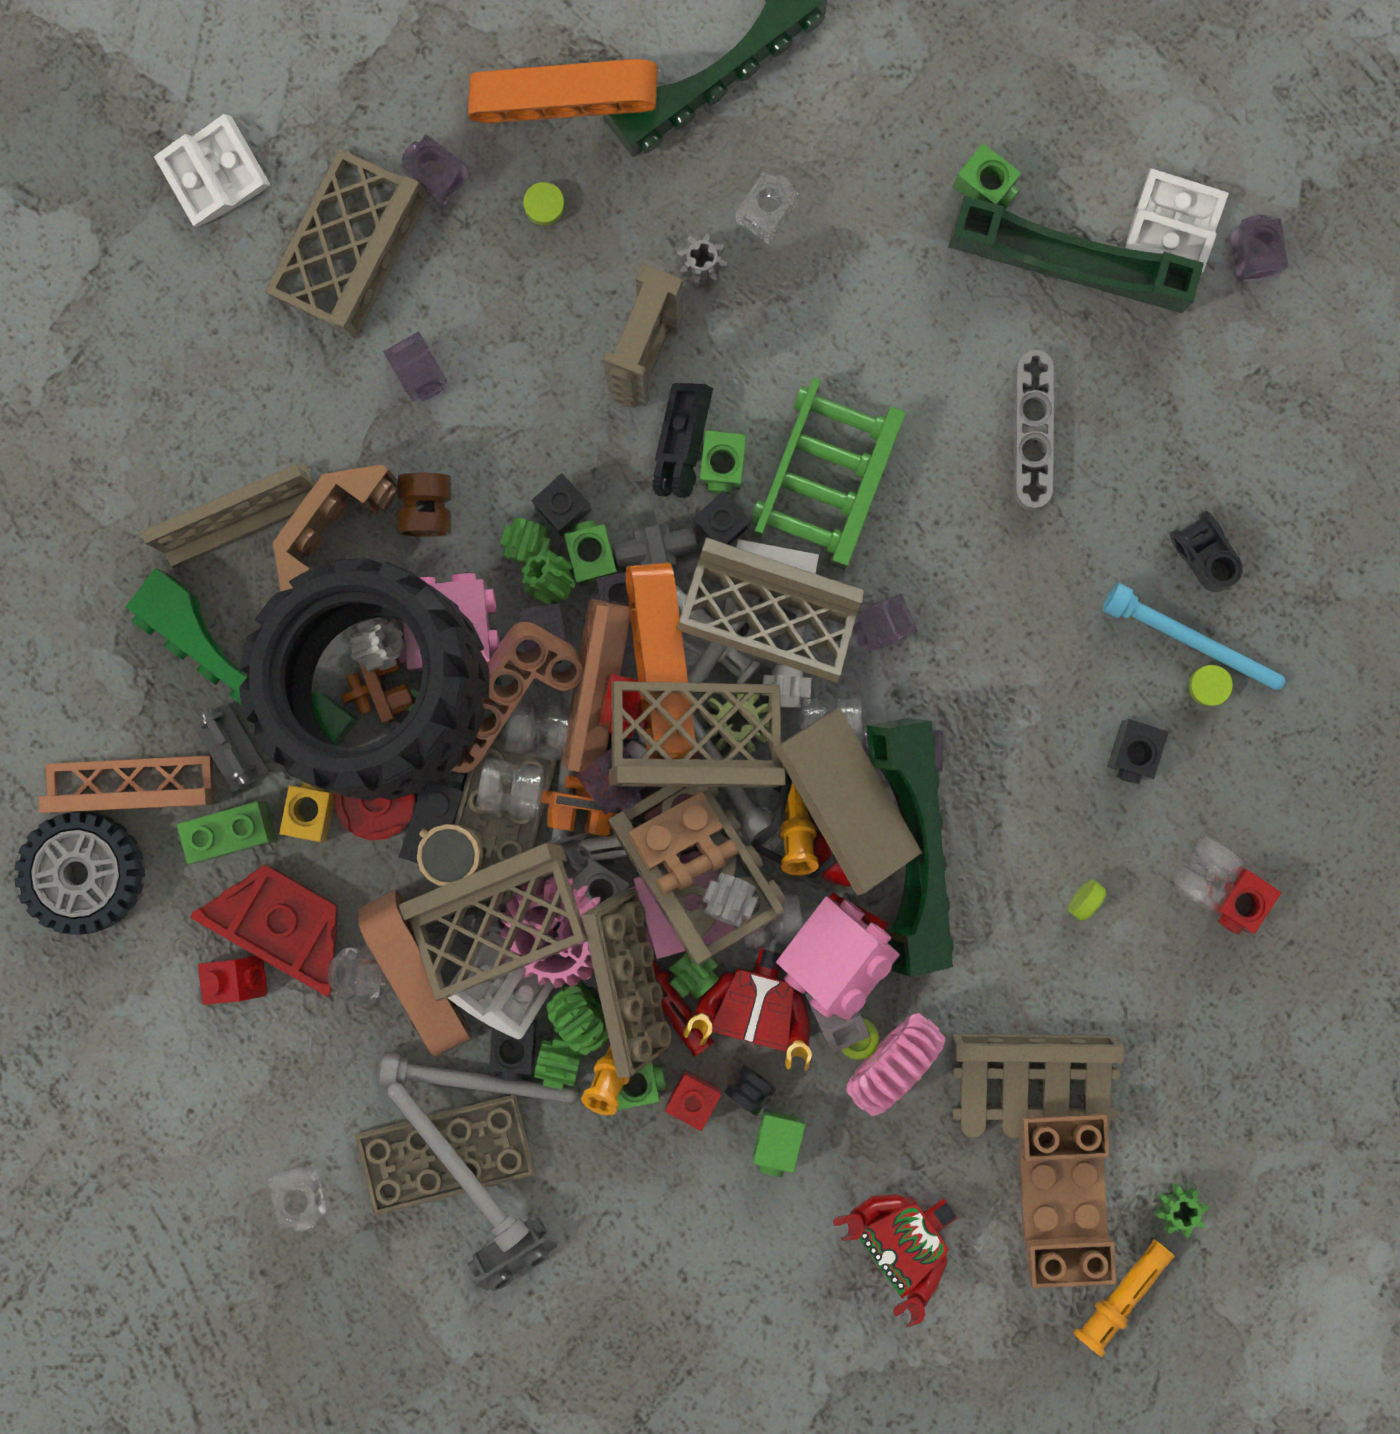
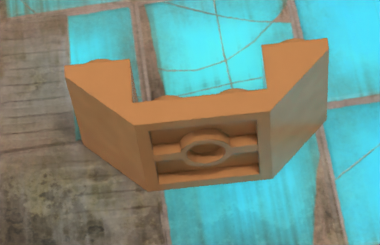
M375 465L321 475L273 541L280 591L292 589L293 587L289 581L311 569L301 562L305 555L311 557L318 550L324 540L321 533L329 522L335 524L343 516L348 507V504L345 503L348 496L374 514L380 508L386 510L398 494V489L395 488L398 480L386 467Z
M1107 1114L1022 1118L1018 1153L1022 1232L1031 1287L1049 1288L1116 1284L1114 1241L1108 1236L1104 1171V1157H1110Z

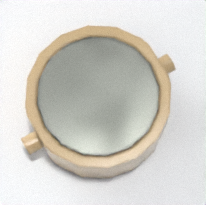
M444 824L432 828L429 832L424 828L419 833L423 838L418 845L417 852L419 868L424 876L438 886L447 885L478 872L481 868L483 859L482 846L477 836L468 828L462 825Z

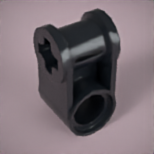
M1208 511L1200 513L1199 520L1183 530L1175 529L1170 532V538L1175 549L1188 563L1200 584L1206 590L1222 592L1241 578L1243 564L1226 539L1219 523ZM1200 533L1203 534L1202 537L1198 538L1195 541H1192V538L1196 537ZM1213 562L1223 563L1229 571L1227 581H1220L1213 576L1211 572Z

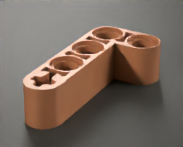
M531 622L517 623L508 631L488 662L489 698H482L484 709H489L493 713L483 721L472 746L468 745V749L463 747L461 760L452 771L467 773L480 763L534 678L560 691L573 689L580 683L583 667L576 649L571 644ZM524 640H533L537 643L536 647L529 652H521L516 649ZM560 660L572 662L571 667L564 672H557L552 669L554 664ZM509 674L515 677L514 681L507 686H499L494 683L501 675Z
M394 889L358 908L359 928L433 1057H437L470 1040L472 1035L466 1020L454 1002L448 998L435 1001L411 922L403 920L399 904L405 901L398 890Z

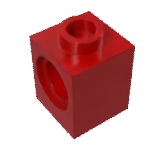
M1237 868L1211 910L1221 916L1217 922L1232 933L1239 935L1241 931L1255 934L1282 892L1248 869ZM1246 893L1251 898L1252 907L1246 915L1241 916L1236 910L1235 902L1241 894Z
M684 1069L665 1105V1112L702 1132L721 1096V1088Z

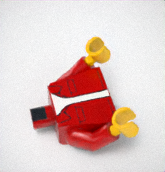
M763 948L759 949L754 971L736 967L734 972H725L719 976V980L701 996L694 1012V1017L690 1019L683 1033L684 1037L687 1038L692 1028L701 1030L703 1039L700 1045H704L711 1033L715 1032L787 1052L785 1059L787 1069L791 1067L792 1058L799 1056L804 1059V1070L807 1071L812 1058V1052L809 1048L810 1018L803 995L789 985L785 979L778 978L780 966L776 961L781 956V953Z

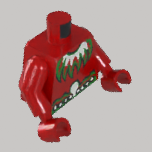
M900 1194L870 1196L854 1208L850 1214L835 1217L833 1224L834 1226H839L847 1223L848 1233L841 1238V1241L859 1239L900 1297L904 1298L907 1295L908 1300L894 1307V1315H901L907 1308L911 1313V1320L907 1323L906 1327L921 1323L925 1317L924 1307L937 1290L948 1262L946 1254L949 1248L938 1232L954 1222L958 1217L944 1198L923 1212L912 1196L907 1198Z

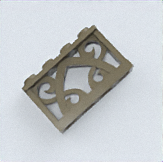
M643 263L635 279L637 299L614 354L606 352L603 357L608 390L614 394L613 400L630 408H635L637 404L647 406L649 401L648 381L669 330L678 332L683 320L682 279Z
M664 787L629 809L609 819V826L697 968L783 915L784 909L781 904L786 902V899L774 880L767 883L759 868L764 866L755 848L751 844L745 847L737 833L741 831V827L731 810L727 809L723 812L715 799L719 795L717 787ZM701 791L723 826L722 831H720L722 835L717 833L710 837L712 842L718 846L730 839L738 851L737 855L725 861L726 866L721 868L720 873L735 877L737 858L748 876L738 878L756 887L754 892L760 901L759 909L755 915L751 916L749 920L743 919L740 927L709 946L705 945L702 937L717 920L704 913L705 907L699 901V906L694 911H689L684 905V900L689 894H696L704 898L707 890L692 884L683 890L676 888L664 895L660 891L656 880L668 874L664 864H661L648 871L627 835L630 830L634 829L631 824L632 822L662 805L663 813L671 808L673 801L678 796H694Z

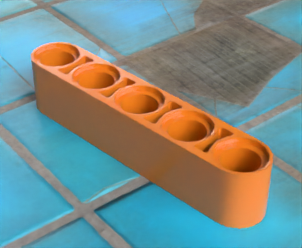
M627 59L474 72L469 76L468 118L481 123H501L652 111L656 108L658 66L649 60Z
M671 563L627 566L626 589L638 682L688 683L682 632L676 630L680 616ZM663 692L649 693L656 700ZM670 692L659 703L676 721L691 707V704L680 693ZM640 695L643 713L650 704ZM655 709L643 719L648 721L645 732L655 742L671 727ZM691 714L681 726L695 740L693 716ZM676 730L660 745L672 759H682L692 749ZM655 751L648 757V759H662ZM697 752L690 759H697Z

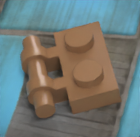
M702 791L630 830L627 834L648 871L661 864H664L668 874L656 880L660 891L664 895L676 888L683 890L693 884L692 879L710 869L713 872L726 866V860L738 854L735 844L730 839L718 846L712 842L710 837L722 831L723 826ZM696 845L701 855L686 864L680 862L677 855Z

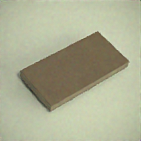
M840 707L830 711L774 747L777 756L856 895L866 893L922 853Z
M493 741L480 763L468 772L454 825H462L468 828L480 840L483 859L481 868L478 871L534 848L546 803H541L542 791L550 790L558 758ZM514 891L504 893L500 905L505 904L506 906L508 900L513 895L516 896L517 893ZM492 899L487 900L483 903L486 905H490Z
M624 889L582 914L618 1078L633 1076L667 1050L671 1040V1030L668 1023L664 1020L661 1007L662 989L660 984L656 982L652 965L654 951L652 945L647 942L645 933V910L642 903L638 900L637 891L635 889Z
M508 1094L426 1115L484 1188L536 1174L517 1095ZM409 1120L355 1134L374 1216L466 1193Z

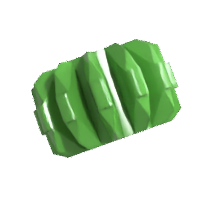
M581 983L572 987L566 986L546 1004L548 1019L553 1023L554 1031L559 1033L562 1041L567 1042L573 1051L586 1056L592 1051H597L609 1041L599 996L594 995L589 987L583 986Z

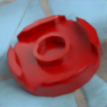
M334 793L335 812L342 826L355 836L369 841L389 839L401 833L410 823L417 802L416 793L393 800L377 798L372 801Z

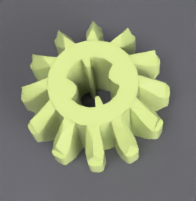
M722 694L721 696L725 701L724 705L713 698L708 701L710 707L719 712L718 715L711 714L717 721L733 707ZM736 694L738 701L744 696V694ZM753 694L743 706L760 722L762 719H759V715L769 711V704L766 703L755 708L753 704L758 700L760 694ZM769 721L763 727L769 728ZM725 722L722 725L738 743L754 728L749 723V725L742 726L741 732H735L731 730L733 724L727 726ZM716 731L711 737L717 735L718 732ZM759 732L754 735L758 741L766 742ZM722 737L717 742L716 748L719 751L722 750L727 741ZM750 739L745 747L749 753H753L755 747Z

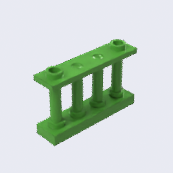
M813 377L809 388L801 385L793 409L800 411L767 500L766 502L757 501L750 520L752 524L757 525L754 536L762 538L766 525L827 547L826 552L833 554L830 565L845 570L849 564L906 412L890 406L886 417L879 414L877 418L817 396L816 393L821 380ZM809 412L818 413L871 433L870 438L877 440L872 454L863 453L861 456L802 434ZM795 449L856 471L855 476L862 478L857 493L849 490L848 494L788 472L787 469ZM780 488L789 489L842 509L841 514L848 516L843 531L834 529V532L773 510Z

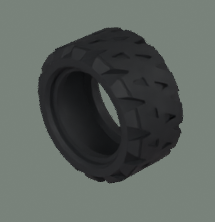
M367 558L335 560V566H315L291 579L289 583L293 587L292 589L276 592L255 619L262 626L246 638L240 662V671L247 673V678L239 686L244 717L246 721L255 725L253 737L269 759L274 763L282 765L290 776L305 783L342 796L372 801L377 798L393 800L417 793L422 790L427 781L436 783L452 770L461 760L464 745L472 746L485 717L482 698H489V667L481 653L484 646L473 623L458 609L459 606L408 570L389 562L382 564ZM373 618L403 620L417 641L422 659L421 687L413 708L395 730L380 740L357 747L337 746L321 728L312 703L313 675L322 653L338 634L356 623Z

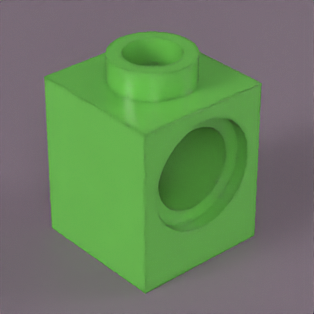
M982 143L957 174L953 187L965 196L1004 206V209H1006L1020 191L1015 185L1021 172ZM992 175L997 178L1000 187L995 190L987 189L981 184L980 177Z
M705 430L700 485L708 486L707 492L720 494L724 490L730 495L732 489L740 490L746 442L745 434ZM717 455H727L733 460L734 467L726 474L717 473L711 467L712 459Z
M595 520L571 526L572 532L564 535L578 586L617 577L618 574L605 525L596 526ZM589 541H594L602 547L600 557L593 562H586L579 557L580 547Z
M652 1060L638 1071L647 1080L648 1085L644 1091L632 1093L622 1085L617 1098L619 1103L617 1110L659 1102V1091L666 1090L662 1065L654 1066Z
M766 1109L763 1110L752 1155L753 1164L760 1165V1172L776 1177H783L784 1171L794 1174L806 1125L803 1118Z

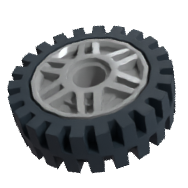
M89 812L65 813L54 816V818L39 824V828L31 831L26 837L28 839L27 843L21 845L18 851L21 854L20 860L15 861L14 870L18 871V878H14L15 887L20 888L21 894L18 897L21 904L28 906L26 910L32 918L39 919L38 923L42 926L52 928L55 932L62 934H90L113 926L116 922L121 921L127 916V912L130 909L134 908L138 901L136 900L137 895L142 892L144 885L141 884L142 877H145V867L141 865V860L144 858L142 852L136 847L138 843L135 838L126 832L127 829L123 825L114 822V819ZM78 862L83 863L88 870L87 879L83 884L77 883L72 874L73 867Z

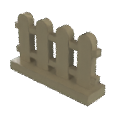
M952 1034V1052L956 1062H961V1065H953V1077L961 1078L960 1106H952V1118L960 1120L962 1132L967 1137L977 1138L981 1136L986 1129V1120H1001V1127L1010 1138L1020 1137L1022 1118L1107 1114L1108 1132L1110 1130V1121H1118V1109L1111 1108V1081L1120 1080V1069L1112 1067V1063H1123L1124 1046L1117 1036ZM988 1062H1002V1066H988ZM1029 1062H1044V1066H1029ZM1071 1063H1085V1067L1071 1066ZM987 1079H1002L1001 1107H986ZM1029 1079H1043L1042 1107H1028ZM1070 1079L1084 1080V1108L1069 1107Z

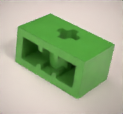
M256 801L177 824L187 864L205 862L277 841L267 802Z

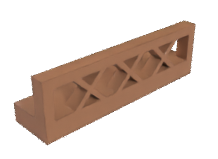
M589 599L579 653L583 674L580 683L573 688L561 755V762L567 770L580 772L581 766L603 769L610 735L608 733L609 726L597 723L606 676L610 673L615 675L621 674L630 623L629 605Z
M212 756L46 764L47 796H38L39 813L214 805ZM187 765H202L203 788L187 789L176 777ZM165 766H177L171 774L164 768ZM146 767H155L166 777L164 782L155 791H146L135 781ZM124 768H136L130 776L123 770ZM106 769L115 770L125 780L114 793H105L94 783ZM84 770H95L90 777H87L82 772ZM72 771L84 783L73 795H58V772ZM171 783H172L176 788H178V790H165V789H166ZM131 785L137 792L124 791ZM90 787L96 794H84V792Z

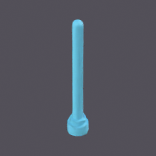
M1119 582L1114 585L1103 605L1102 611L1117 619L1120 616L1126 619L1131 616L1274 690H1280L1285 686L1286 680L1283 675L1138 602V596L1133 594V589Z

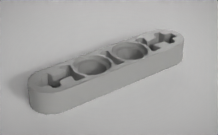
M1030 350L1023 354L1016 364L1014 374L1013 493L1020 507L1033 511L1045 506L1053 493L1054 364L1051 357L1041 350ZM1031 360H1037V366L1045 370L1037 378V389L1045 387V392L1033 390L1023 393V387L1029 389L1032 385L1031 373L1024 372V368L1029 366ZM1035 399L1043 404L1045 415L1041 420L1031 421L1025 417L1023 405L1026 401ZM1037 440L1042 443L1045 453L1040 461L1033 462L1025 458L1022 448L1026 441ZM1022 468L1028 470L1045 468V474L1039 472L1036 475V487L1044 491V494L1036 498V502L1031 501L1029 494H1023V488H1027L1030 485L1031 472L1022 474Z

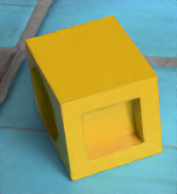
M301 781V786L289 785L279 834L317 842H327L334 807V793L327 792ZM306 798H312L318 805V814L312 821L304 820L299 812L300 804Z

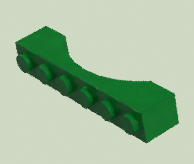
M155 568L125 606L135 614L131 621L150 635L156 630L168 639L164 646L182 660L189 655L200 664L197 671L215 685L220 680L233 689L229 696L242 705L239 686L247 678V674L240 671L223 654L211 637L202 617L198 597L166 572ZM312 693L314 712L321 728L339 746L359 719L328 695Z

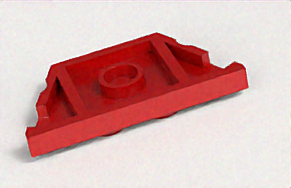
M263 865L238 884L231 886L222 892L221 895L192 912L191 919L324 996L329 997L333 992L339 905L270 865Z

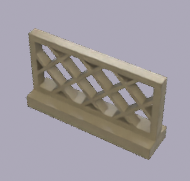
M339 148L265 293L338 328L342 333L356 339L430 197L418 181L407 176L402 178ZM346 163L358 168L362 181L341 188L339 176ZM366 173H369L374 177L368 179ZM385 182L397 186L390 200L376 205L371 190L372 187ZM365 190L370 207L349 214L345 197ZM338 200L343 217L323 224L320 213L324 205ZM373 216L376 225L373 234L357 241L352 223ZM346 226L351 243L331 250L326 233ZM320 236L324 253L304 260L301 250L304 243L309 239ZM354 252L357 264L353 272L339 277L334 259ZM327 262L332 280L312 287L307 269ZM301 272L306 289L291 295L281 291L287 276ZM335 288L338 301L331 314L319 309L315 295ZM306 298H309L310 304H308V303H306V302H304V301H302V300H303V299H306Z
M294 464L140 533L145 544L165 553L170 566L177 568L291 518L313 488L315 482L306 464L300 466Z
M706 538L676 630L837 683L841 676L864 590ZM705 578L720 583L725 589L709 594L701 579ZM747 592L759 596L763 599L764 603L749 607L741 593ZM731 597L740 612L725 617L716 602ZM786 605L801 610L804 616L789 621L781 606ZM706 607L715 621L704 624L689 619L692 611ZM771 611L780 625L765 630L756 616ZM826 618L844 624L843 629L829 634L820 619ZM746 620L755 634L747 638L737 635L731 625ZM810 624L819 636V639L805 644L796 629ZM786 633L795 648L788 651L779 649L771 638ZM825 646L834 658L833 666L817 661L811 652Z
M612 682V768L609 769V786L776 788L785 785V768H781V761L774 750V747L781 743L780 685ZM622 692H638L650 706L634 720L623 709ZM649 692L663 693L655 700ZM670 692L680 693L692 705L677 721L659 704ZM691 693L704 694L698 700H696ZM712 693H721L733 706L719 721L701 705ZM732 694L745 695L738 701ZM753 694H769V713L758 722L743 704ZM653 709L671 725L656 742L638 725ZM695 710L712 726L698 742L681 726ZM736 711L754 727L739 743L722 726ZM623 720L629 725V727L624 732ZM768 721L769 732L763 727ZM634 730L650 748L639 759H623V739ZM675 730L692 747L682 759H672L660 747ZM716 731L733 747L723 760H714L702 748ZM757 732L769 743L770 760H755L743 748ZM655 751L662 759L647 758ZM697 752L704 760L690 758ZM739 753L744 760L731 759Z
M544 843L399 904L403 920L411 922L435 1001H441L587 942L585 928L563 863L567 862L562 845ZM553 873L558 889L552 903L534 894L541 878ZM529 883L527 890L520 888ZM514 891L524 896L514 918L497 910L504 893ZM492 899L489 906L483 903ZM531 901L549 909L540 931L523 923ZM562 901H563V904H564L565 909H563V908L560 907V904H561ZM473 906L486 911L478 933L461 925L467 909ZM557 913L569 919L574 934L561 941L548 935ZM455 914L453 921L446 918ZM494 916L511 924L503 945L486 938ZM437 921L450 927L441 948L430 943L425 927ZM520 928L537 936L530 953L524 956L510 950ZM458 931L475 939L466 960L449 953ZM544 941L551 943V945L542 948ZM482 944L499 951L493 968L487 971L474 965ZM507 956L514 959L512 961L505 963ZM446 959L462 966L456 983L448 987L444 986L440 974ZM471 971L477 974L468 978Z

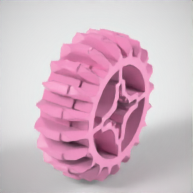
M550 876L546 882L541 878L534 895L552 903L558 889L554 876ZM570 878L568 880L582 919L583 913L600 903V897L590 900L586 896L588 885L576 890L574 889L573 878ZM529 884L523 885L520 888L527 890ZM518 893L516 896L513 895L508 900L507 910L504 913L514 918L524 896ZM531 901L523 923L540 931L549 909L546 907L543 909L540 904ZM562 901L561 904H560V907L563 908V909H565L564 904H563V901ZM557 913L548 935L553 937L555 934L553 928L560 922L561 925L557 930L559 935L555 939L561 941L574 934L569 919ZM500 919L506 926L501 930L499 936L506 938L511 924ZM520 928L510 950L522 956L529 954L537 936ZM544 941L542 948L551 945V943ZM588 941L558 953L565 958L552 955L525 966L524 978L536 974L538 975L539 986L545 985L551 980L555 989L562 987L565 982L572 987L577 985L581 979L584 981L589 979L594 974Z
M920 1013L907 1017L882 1039L871 1056L862 1061L847 1083V1093L862 1111L865 1110L871 1116L884 1113L886 1109L891 1108L896 1101L900 1100L907 1091L911 1090L912 1086L930 1068L931 1064L938 1058V1054L943 1050L945 1037L930 1019H926Z

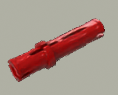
M653 960L652 965L656 982L660 984L661 989L665 993L664 996L662 994L661 1002L663 1015L691 1051V1055L695 1057L713 1044L714 1040L709 1036L706 1043L700 1045L703 1033L697 1028H692L688 1037H684L683 1033L686 1026L673 1010L670 1002L687 1024L694 1017V1014L679 993L669 984L668 978L671 975L666 969L661 970L655 960Z

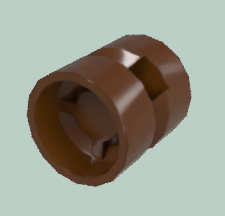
M427 472L398 475V499L404 503V507L397 511V533L413 537L451 535V511L445 507V503L451 500V476ZM417 506H432V512H417Z

